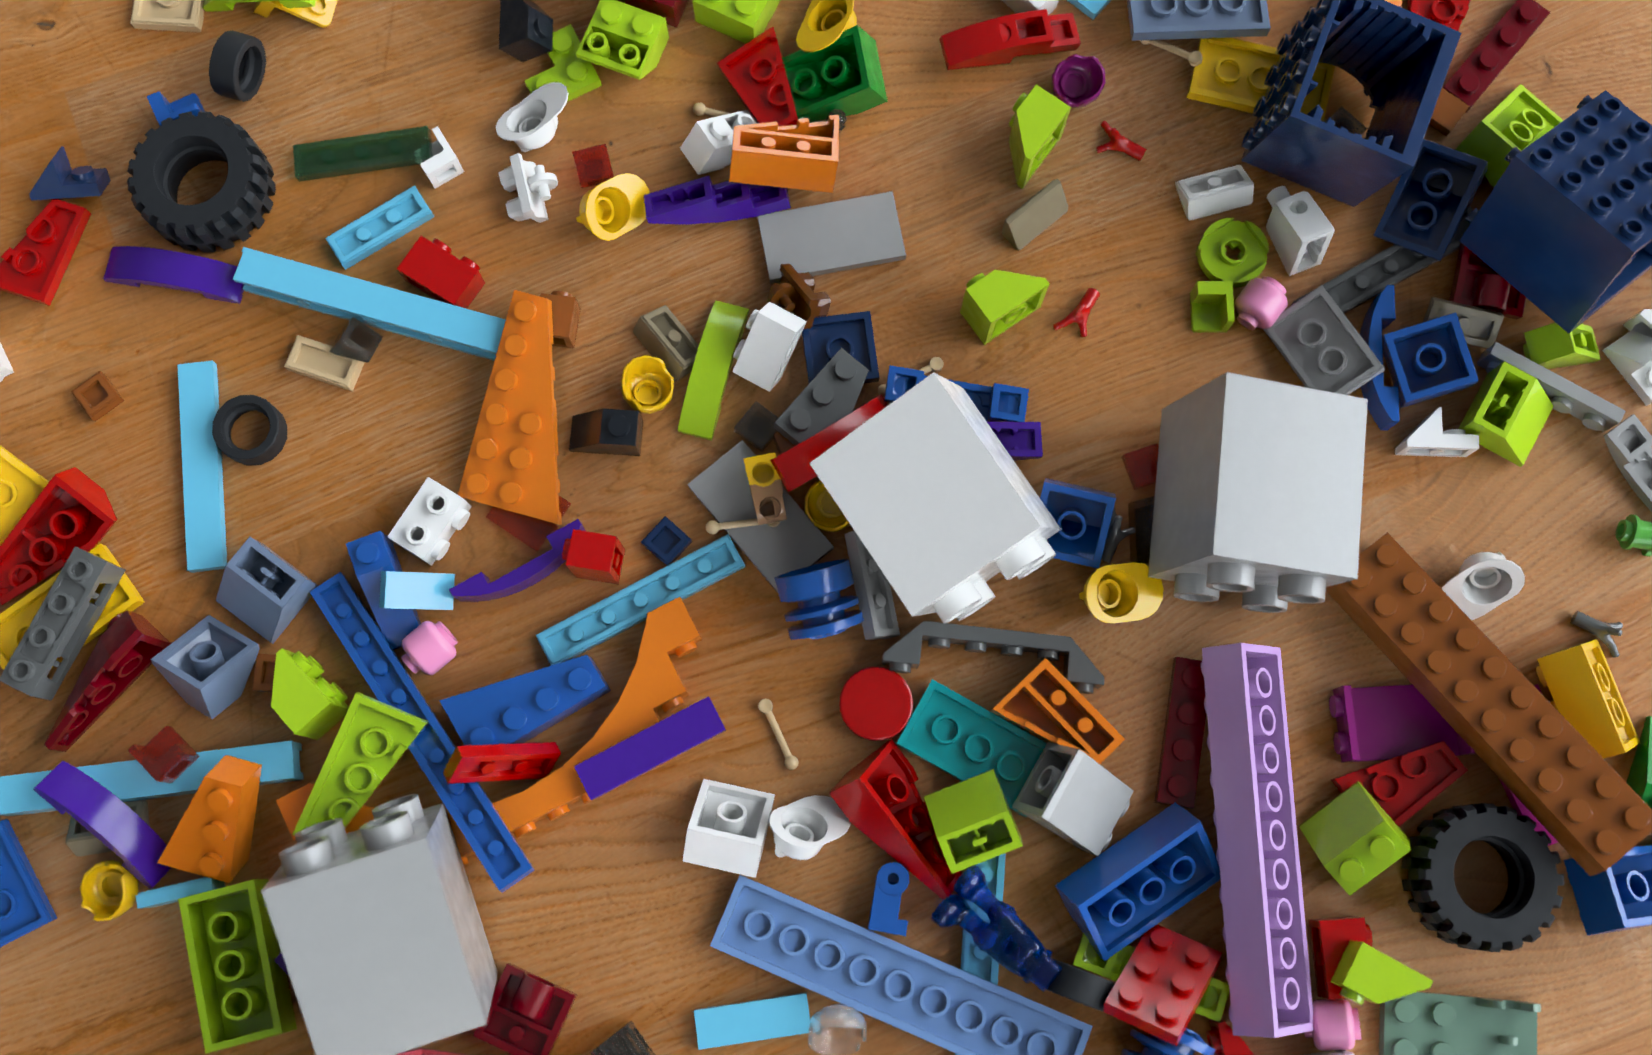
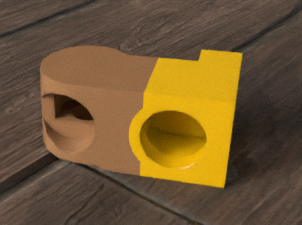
M775 452L743 458L758 525L787 520L781 479L770 461L776 457Z

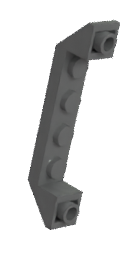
M923 621L884 652L882 657V665H889V670L896 673H911V668L918 669L920 665L922 640L929 641V647L949 649L951 643L965 645V651L985 653L987 648L1001 649V655L1022 657L1023 652L1037 653L1038 659L1044 660L1046 658L1048 661H1058L1059 656H1064L1063 676L1083 694H1093L1094 688L1102 687L1105 679L1071 637L949 623L944 624L931 621Z

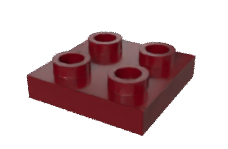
M1460 243L1449 301L1501 312L1507 318H1522L1526 297L1463 243Z
M508 963L494 990L487 1023L477 1027L473 1036L512 1055H550L578 994Z

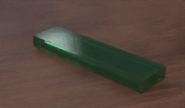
M428 126L293 145L295 177L299 182L419 165L433 157L431 131Z

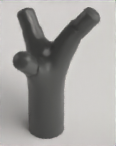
M1115 508L1101 561L1109 564L1119 543L1125 537L1136 532L1134 527L1121 530L1122 516L1116 514Z
M1580 611L1574 613L1571 624L1598 637L1608 647L1613 658L1620 655L1611 635H1622L1621 629L1623 624L1621 622L1606 623Z

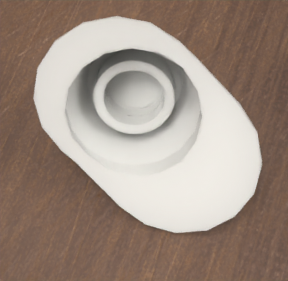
M552 82L536 89L499 118L496 125L497 135L503 140L514 141L523 152L546 145L554 137L558 124L557 115L567 103V87L561 83Z
M1479 552L1465 559L1460 567L1459 574L1451 578L1441 589L1471 620H1474L1517 595L1524 586L1525 575L1521 567L1512 561L1506 560L1501 552Z
M820 795L805 797L786 806L779 807L773 810L769 816V826L773 831L774 843L776 845V856L779 858L788 856L797 860H808L814 857L825 844L847 833L851 822L833 798Z

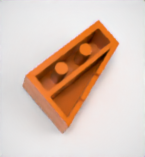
M830 115L828 121L810 123L808 118L798 119L796 125L778 126L777 121L734 126L729 182L833 193L839 155V115Z
M1046 658L990 711L1046 743L1050 742L1080 749L1099 764L1125 740Z
M225 755L204 777L157 863L230 883L250 859L262 765Z

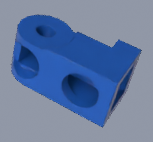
M889 862L878 870L868 930L906 936L908 921L898 919L902 893L907 889L910 882L909 873L902 864Z

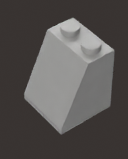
M1047 742L1012 807L1078 849L1098 857L1101 851L1109 845L1112 839V831L1118 819L1127 812L1130 805L1129 799L1134 790L1080 749Z

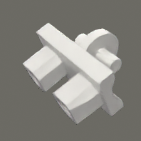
M519 153L510 156L511 166L499 172L503 188L509 192L517 190L519 196L507 201L508 216L517 222L530 218L538 223L549 220L544 201L551 199L550 190L558 185L557 176L553 173H545L543 165L536 166L534 162L524 161Z

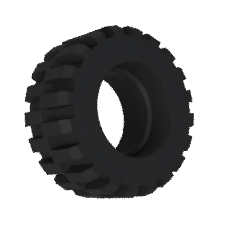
M205 111L198 112V116H194L191 112L180 113L178 119L173 120L169 117L161 121L162 126L154 130L151 128L145 134L147 139L144 143L138 142L133 151L136 158L135 160L130 159L127 170L133 177L127 179L128 191L132 194L131 201L134 207L167 241L174 245L179 244L185 250L194 252L199 248L203 253H212L216 251L218 246L223 250L233 248L235 246L233 242L238 239L244 242L250 238L249 232L254 227L260 229L265 222L262 218L264 212L270 213L273 202L269 196H274L276 184L272 180L274 172L272 166L266 160L267 157L245 129L239 124H234L228 117L223 115L215 117L212 112ZM208 161H224L228 163L227 179L215 196L195 205L178 204L177 192L180 182L193 167Z
M1491 803L1453 806L1451 809H1442L1434 813L1432 820H1424L1417 827L1420 833L1419 836L1409 838L1412 852L1410 857L1402 858L1401 868L1408 869V879H1402L1403 890L1411 891L1413 899L1408 900V904L1412 912L1423 915L1420 918V923L1427 930L1437 931V937L1447 943L1457 944L1461 948L1487 952L1516 950L1522 948L1523 942H1534L1541 937V931L1538 928H1549L1555 920V916L1550 914L1552 909L1561 907L1563 897L1557 895L1558 886H1564V874H1557L1556 864L1562 863L1558 851L1549 850L1547 845L1552 840L1545 831H1534L1536 827L1535 821L1527 815L1517 816V810L1507 806L1496 807L1495 804ZM1472 841H1485L1496 849L1503 858L1508 872L1506 895L1502 902L1489 913H1477L1470 909L1459 896L1454 882L1456 859L1461 850Z

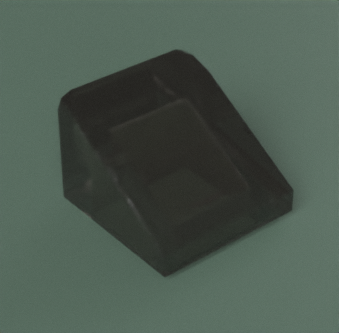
M352 317L340 331L330 352L368 363L383 336Z

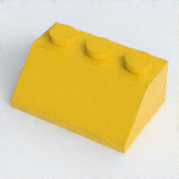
M1598 639L1537 659L1540 666L1536 667V672L1541 684L1544 687H1548L1551 692L1553 701L1550 703L1603 759L1626 753L1640 743Z

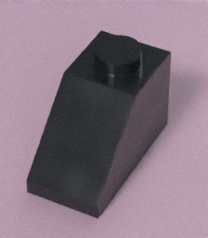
M501 0L499 50L522 62L551 52L553 45V19L532 0Z
M599 409L572 416L569 451L640 456L643 420L639 411Z

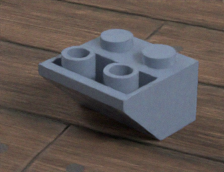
M249 537L227 563L215 601L270 643L274 644L311 598L310 591L319 585L266 545Z

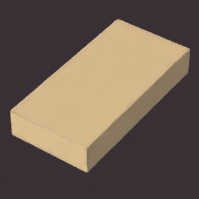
M297 335L284 367L289 371L353 392L365 359L363 356Z

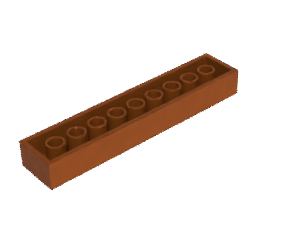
M1388 532L1359 554L1358 578L1356 580L1326 587L1328 594L1462 739L1471 746L1476 754L1589 876L1608 870L1652 833V809Z

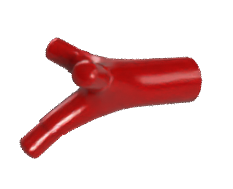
M1107 121L1101 122V126L1109 136L1110 141L1104 145L1097 146L1096 150L1098 153L1108 150L1120 151L1138 161L1142 159L1147 150L1146 148L1121 135Z
M1088 288L1076 308L1064 319L1053 324V328L1059 330L1074 322L1079 325L1080 336L1087 337V319L1091 309L1100 297V293L1094 288Z

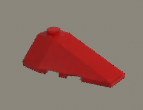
M74 467L55 474L1 544V605L6 604L62 569L75 546L87 552L97 547L117 521L105 490L78 468Z
M891 739L848 771L829 794L854 826L898 863L902 864L941 899L945 900L950 897L963 878L962 871L951 874L937 840L926 802L922 801L914 782L919 780L910 762Z

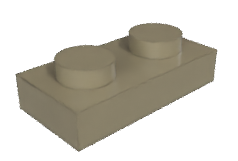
M1431 297L1423 322L1456 312L1467 344L1489 348L1495 343L1504 319V315L1501 312Z

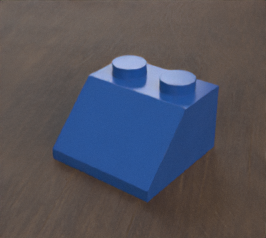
M1045 478L1040 499L1061 528L1060 531L1047 539L1056 553V556L1053 558L1099 568L1114 510L1116 494Z

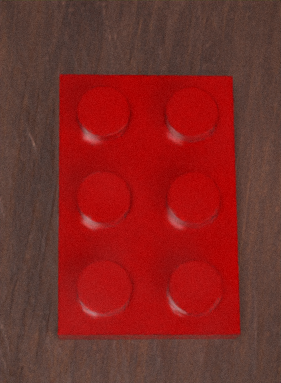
M1155 925L1143 934L1105 1000L1103 1012L1177 1046L1221 963L1222 952L1163 926Z

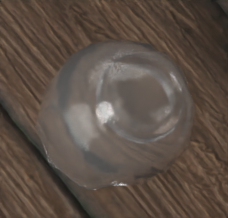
M842 1004L824 1006L810 1020L808 1046L816 1053L823 1055H850L860 1050L861 1040L862 1042L866 1041V1020L860 1012L852 1007Z

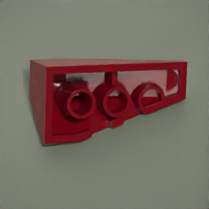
M126 610L124 613L115 616L108 623L107 630L99 638L44 745L49 750L66 752L152 664L151 659L171 643L140 614Z

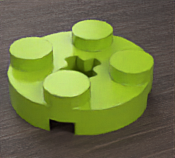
M1224 218L1214 222L1204 232L1196 249L1198 264L1205 276L1211 281H1233V287H1243L1251 279L1258 278L1264 270L1269 252V244L1264 233L1254 223L1247 220L1243 223L1241 221H1233L1234 218ZM1226 246H1229L1231 249L1238 248L1241 251L1237 256L1238 260L1230 259L1226 256Z

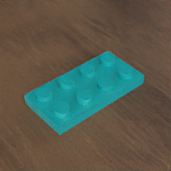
M933 679L896 745L960 781L994 769L1009 808L1025 818L1027 816L1012 806L1047 744Z

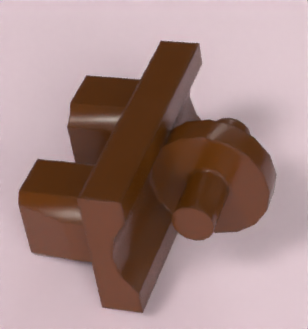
M790 263L781 264L780 271L782 275L780 283H775L770 287L767 302H771L807 321L804 329H811L815 317L828 315L831 298L826 292L814 293L815 282L809 272L798 273Z

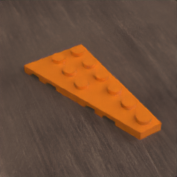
M514 290L458 495L465 499L562 525L561 512H559L560 479H558L557 456H559L557 409L553 383L555 381V367H553L552 344H554L552 301L544 297Z

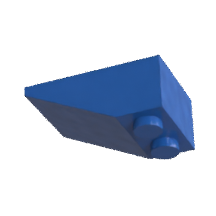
M1652 845L1634 847L1608 870L1593 876H1589L1573 858L1564 860L1568 879L1572 886L1580 911V918L1584 924L1587 936L1652 926Z

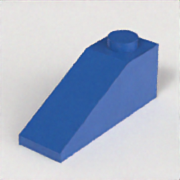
M378 531L346 543V547L357 579L381 632L391 648L395 650L402 647V640L416 629L421 622L416 609L379 608L381 571H403L392 540L383 532Z

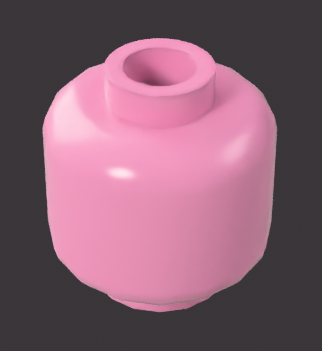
M1264 276L1262 279H1251L1234 301V308L1239 315L1237 317L1238 322L1250 330H1255L1256 327L1261 329L1272 327L1288 305L1284 286L1267 276Z
M425 621L402 640L405 654L401 658L415 674L421 670L427 675H433L455 658L457 653L455 645L458 641L442 622L438 621L434 624L431 621Z
M1319 999L1313 1001L1314 1031L1305 1032V1038L1313 1037L1314 1045L1320 1051L1351 1050L1355 1045V1040H1361L1358 1008H1351L1350 1003L1346 999Z

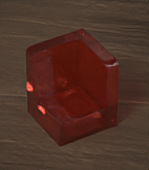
M165 726L145 746L133 744L128 749L133 757L157 782L173 783L200 757L171 726Z

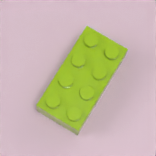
M253 879L178 899L205 1054L297 1029L287 974L274 961L282 951L261 891L269 879Z

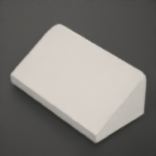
M1241 165L1175 182L1185 215L1190 221L1247 206L1253 202L1254 183Z

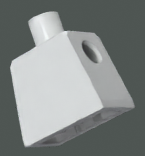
M1285 186L1273 189L1267 195L1272 211L1266 228L1288 275L1291 276L1320 265L1335 232L1334 227L1309 192L1302 191L1291 196Z

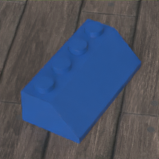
M1175 802L1102 852L1098 857H1095L1060 881L1055 887L1070 916L1082 933L1086 935L1100 958L1106 961L1221 880L1220 866L1201 821Z

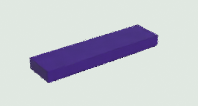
M708 696L574 767L590 800L593 801L726 731V728Z

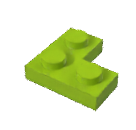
M571 24L553 32L552 51L547 54L554 67L524 80L530 94L545 84L558 82L567 87L568 102L602 86L592 63L577 58L576 52L581 42Z

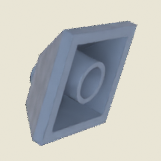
M208 615L154 656L151 661L188 705L210 719H214L241 697L260 648L256 642Z

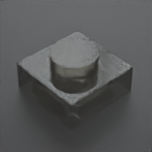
M755 401L734 427V431L763 452L774 439L773 434L778 432L773 428L778 417Z

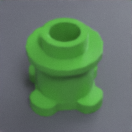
M1634 514L1629 515L1625 520H1621L1616 528V539L1619 541L1620 547L1625 550L1638 548L1641 549L1643 556L1650 557L1652 555V522L1640 520Z

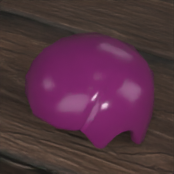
M1071 55L1057 64L1051 78L1052 92L1059 100L1070 107H1085L1097 100L1105 86V69L1094 56Z

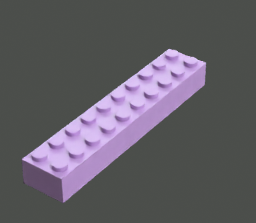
M1247 643L1202 648L1203 660L1201 662V671L1205 681L1206 697L1204 699V708L1208 718L1209 734L1207 745L1211 755L1212 772L1210 774V783L1214 792L1215 810L1213 820L1217 829L1218 848L1216 858L1220 866L1221 887L1219 896L1223 905V939L1226 944L1227 953L1226 978L1230 990L1231 1005L1229 1017L1232 1022L1233 1036L1276 1038L1314 1031V1012L1281 648Z

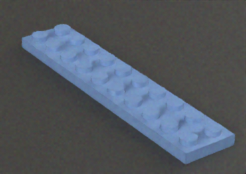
M742 875L738 877L710 944L711 947L958 1055H1083L1093 1027Z

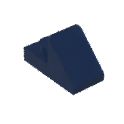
M61 146L29 193L31 200L101 196L111 180L107 168L93 169L91 166H80L72 170L66 151Z

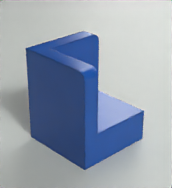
M160 91L147 96L160 126H162L161 121L169 117L173 120L178 119L180 113L191 112L194 116H198V112L205 111L199 97L195 93L172 103H169Z

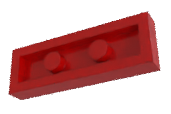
M556 742L457 746L443 770V774L448 784L540 779L549 775L561 752Z

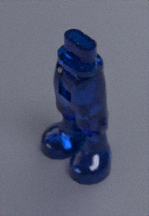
M976 865L969 867L954 884L953 890L957 894L946 897L934 910L931 920L941 928L958 925L972 935L974 943L981 951L988 953L1007 970L1023 977V981L1026 984L1032 981L1041 991L1045 992L1063 968L1051 958L1053 952L1050 949L1045 950L1046 948L1039 938L1017 915L1015 908L1006 902L999 901L987 886L984 872ZM964 899L973 902L984 911L990 923L982 920Z

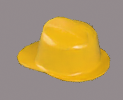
M812 0L797 33V46L806 52L822 50L833 44L843 31L856 26L857 17L853 10L854 0Z
M629 173L617 175L584 194L579 206L580 215L576 217V221L584 224L588 230L601 240L610 241L635 229L645 221L644 195L649 194L650 191L645 182L637 175Z
M1145 563L1112 564L1097 568L1087 579L1083 592L1079 593V598L1084 600L1085 605L1094 618L1102 623L1114 624L1139 621L1150 617L1158 610L1163 600L1164 587L1161 579L1148 577L1149 566Z

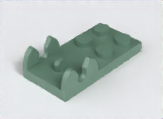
M1416 992L1380 1003L1379 1055H1537V1012H1541V1004L1527 1001Z

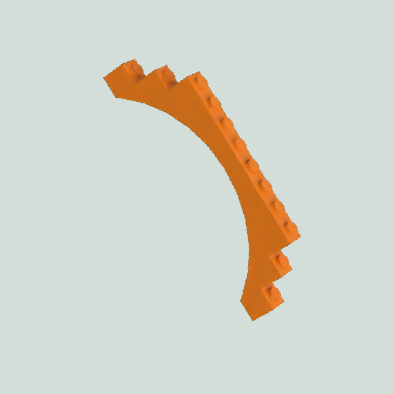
M681 597L647 613L636 664L618 703L595 735L562 767L522 792L492 803L516 839L536 830L535 823L546 817L553 821L570 812L569 805L581 799L584 804L592 801L574 766L660 722L657 711L663 709L664 713H668L684 704L683 698L689 694L670 656L677 654L678 658L690 654L698 648L696 643L702 641V638ZM308 783L276 800L293 841H296V838L292 834L315 783ZM363 805L345 828L346 834L359 830L362 825L374 820L372 810L375 807ZM447 813L465 867L469 864L467 858L475 854L451 814Z

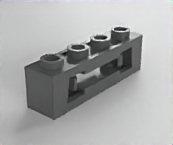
M75 546L1 674L0 681L29 696L52 701L126 570ZM104 583L105 585L100 594L96 593L98 585ZM91 598H98L95 604L89 602ZM60 656L63 657L61 664L56 660ZM52 666L58 667L52 679L47 678Z

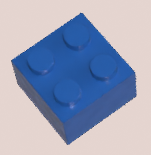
M1456 312L1384 334L1382 337L1383 355L1393 385L1398 387L1401 408L1473 387L1479 381Z

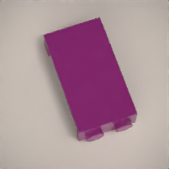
M1413 684L1351 688V685L1333 689V695L1329 698L1330 713L1333 718L1336 717L1338 732L1334 734V748L1337 754H1341L1342 763L1387 760L1439 741H1444L1456 756L1476 754L1471 746L1462 739Z

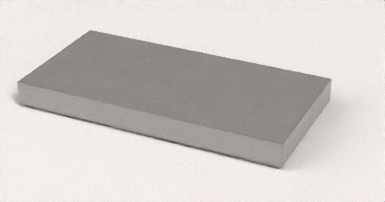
M893 191L758 216L770 284L780 282L782 275L780 271L781 264L790 263L798 273L809 272L811 276L906 260Z
M743 440L687 484L689 489L718 523L757 518L743 458L756 455ZM784 488L782 495L787 520L780 521L777 527H770L768 524L724 529L777 593L778 590L774 577L815 565L834 549V546L814 526L809 517Z

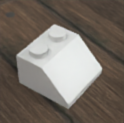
M703 779L687 828L683 862L756 878L775 794Z

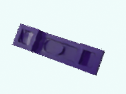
M112 247L103 278L106 282L140 287V284L200 293L207 299L237 304L241 303L244 291V284L233 280L238 266L192 254L148 247Z
M576 519L546 536L553 548L493 582L484 573L480 572L449 589V591L460 602H482L503 598L525 590L546 578L566 561L562 560L563 545L566 538L571 539L573 529L586 531L580 520Z
M62 761L33 789L62 815L65 812L70 814L125 861L122 866L150 890L172 868L157 863L167 846L157 833L118 797L71 764Z

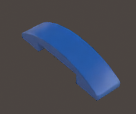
M1387 285L1375 297L1365 315L1360 331V336L1382 365V330L1396 319L1394 285ZM1384 372L1361 386L1364 399H1368V410L1380 430H1389L1400 421L1398 387L1384 386Z
M890 365L884 401L892 403L928 377L924 375L925 371ZM949 380L964 388L987 422H1025L1029 389L994 383L990 387Z

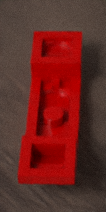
M882 393L770 460L788 492L818 476L810 462L888 406L887 402L884 401Z

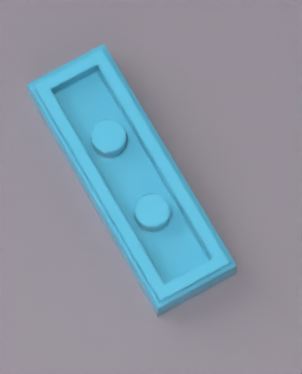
M414 185L325 239L346 270L435 216Z
M807 992L694 1010L699 1050L812 1033Z

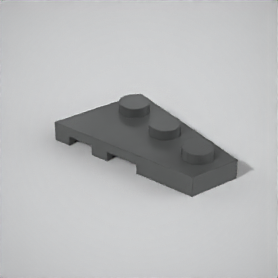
M841 348L775 421L773 428L793 445H796L854 410L869 370Z

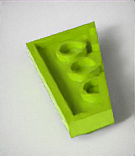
M359 692L355 693L292 835L295 836L297 832L312 825L336 818H341L344 828H346L428 721Z

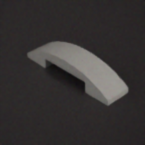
M1633 414L1606 433L1604 439L1620 472L1637 496L1652 512V436Z

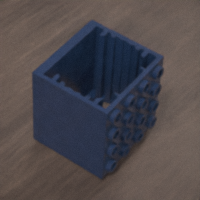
M1319 0L1315 8L1310 7L1302 22L1296 21L1289 35L1286 33L1283 35L1277 46L1276 54L1280 56L1277 64L1272 65L1266 76L1264 84L1268 86L1265 97L1261 96L1254 108L1253 116L1257 117L1253 128L1250 127L1242 140L1241 147L1245 148L1241 161L1355 207L1414 167L1461 32L1385 0ZM1318 62L1334 65L1346 71L1362 84L1364 94L1366 96L1369 95L1371 99L1369 107L1375 109L1365 139L1362 138L1361 134H1352L1344 127H1335V121L1330 117L1324 122L1321 121L1324 111L1319 104L1308 114L1300 112L1305 97L1318 85V82L1312 80Z
M1606 90L1594 99L1587 95L1577 105L1578 111L1522 151L1518 147H1514L1506 155L1505 160L1510 163L1480 210L1475 208L1469 213L1465 220L1471 224L1460 239L1461 243L1567 333L1572 332L1652 268V126Z

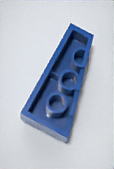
M584 655L439 701L464 745L520 744L529 741L610 692L611 689L594 660L588 655Z

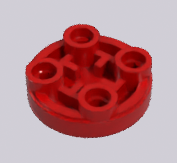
M868 667L856 672L846 681L840 694L839 707L841 717L851 732L866 740L884 741L897 735L906 726L912 714L913 698L908 684L899 674L884 667Z

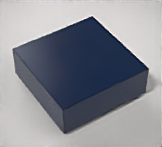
M665 516L641 543L664 565L668 566L692 543V539Z

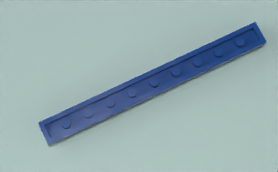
M339 572L311 590L310 594L378 701L428 721L408 748L498 890L502 893L535 871L478 782L447 783L443 770L456 747L345 575Z

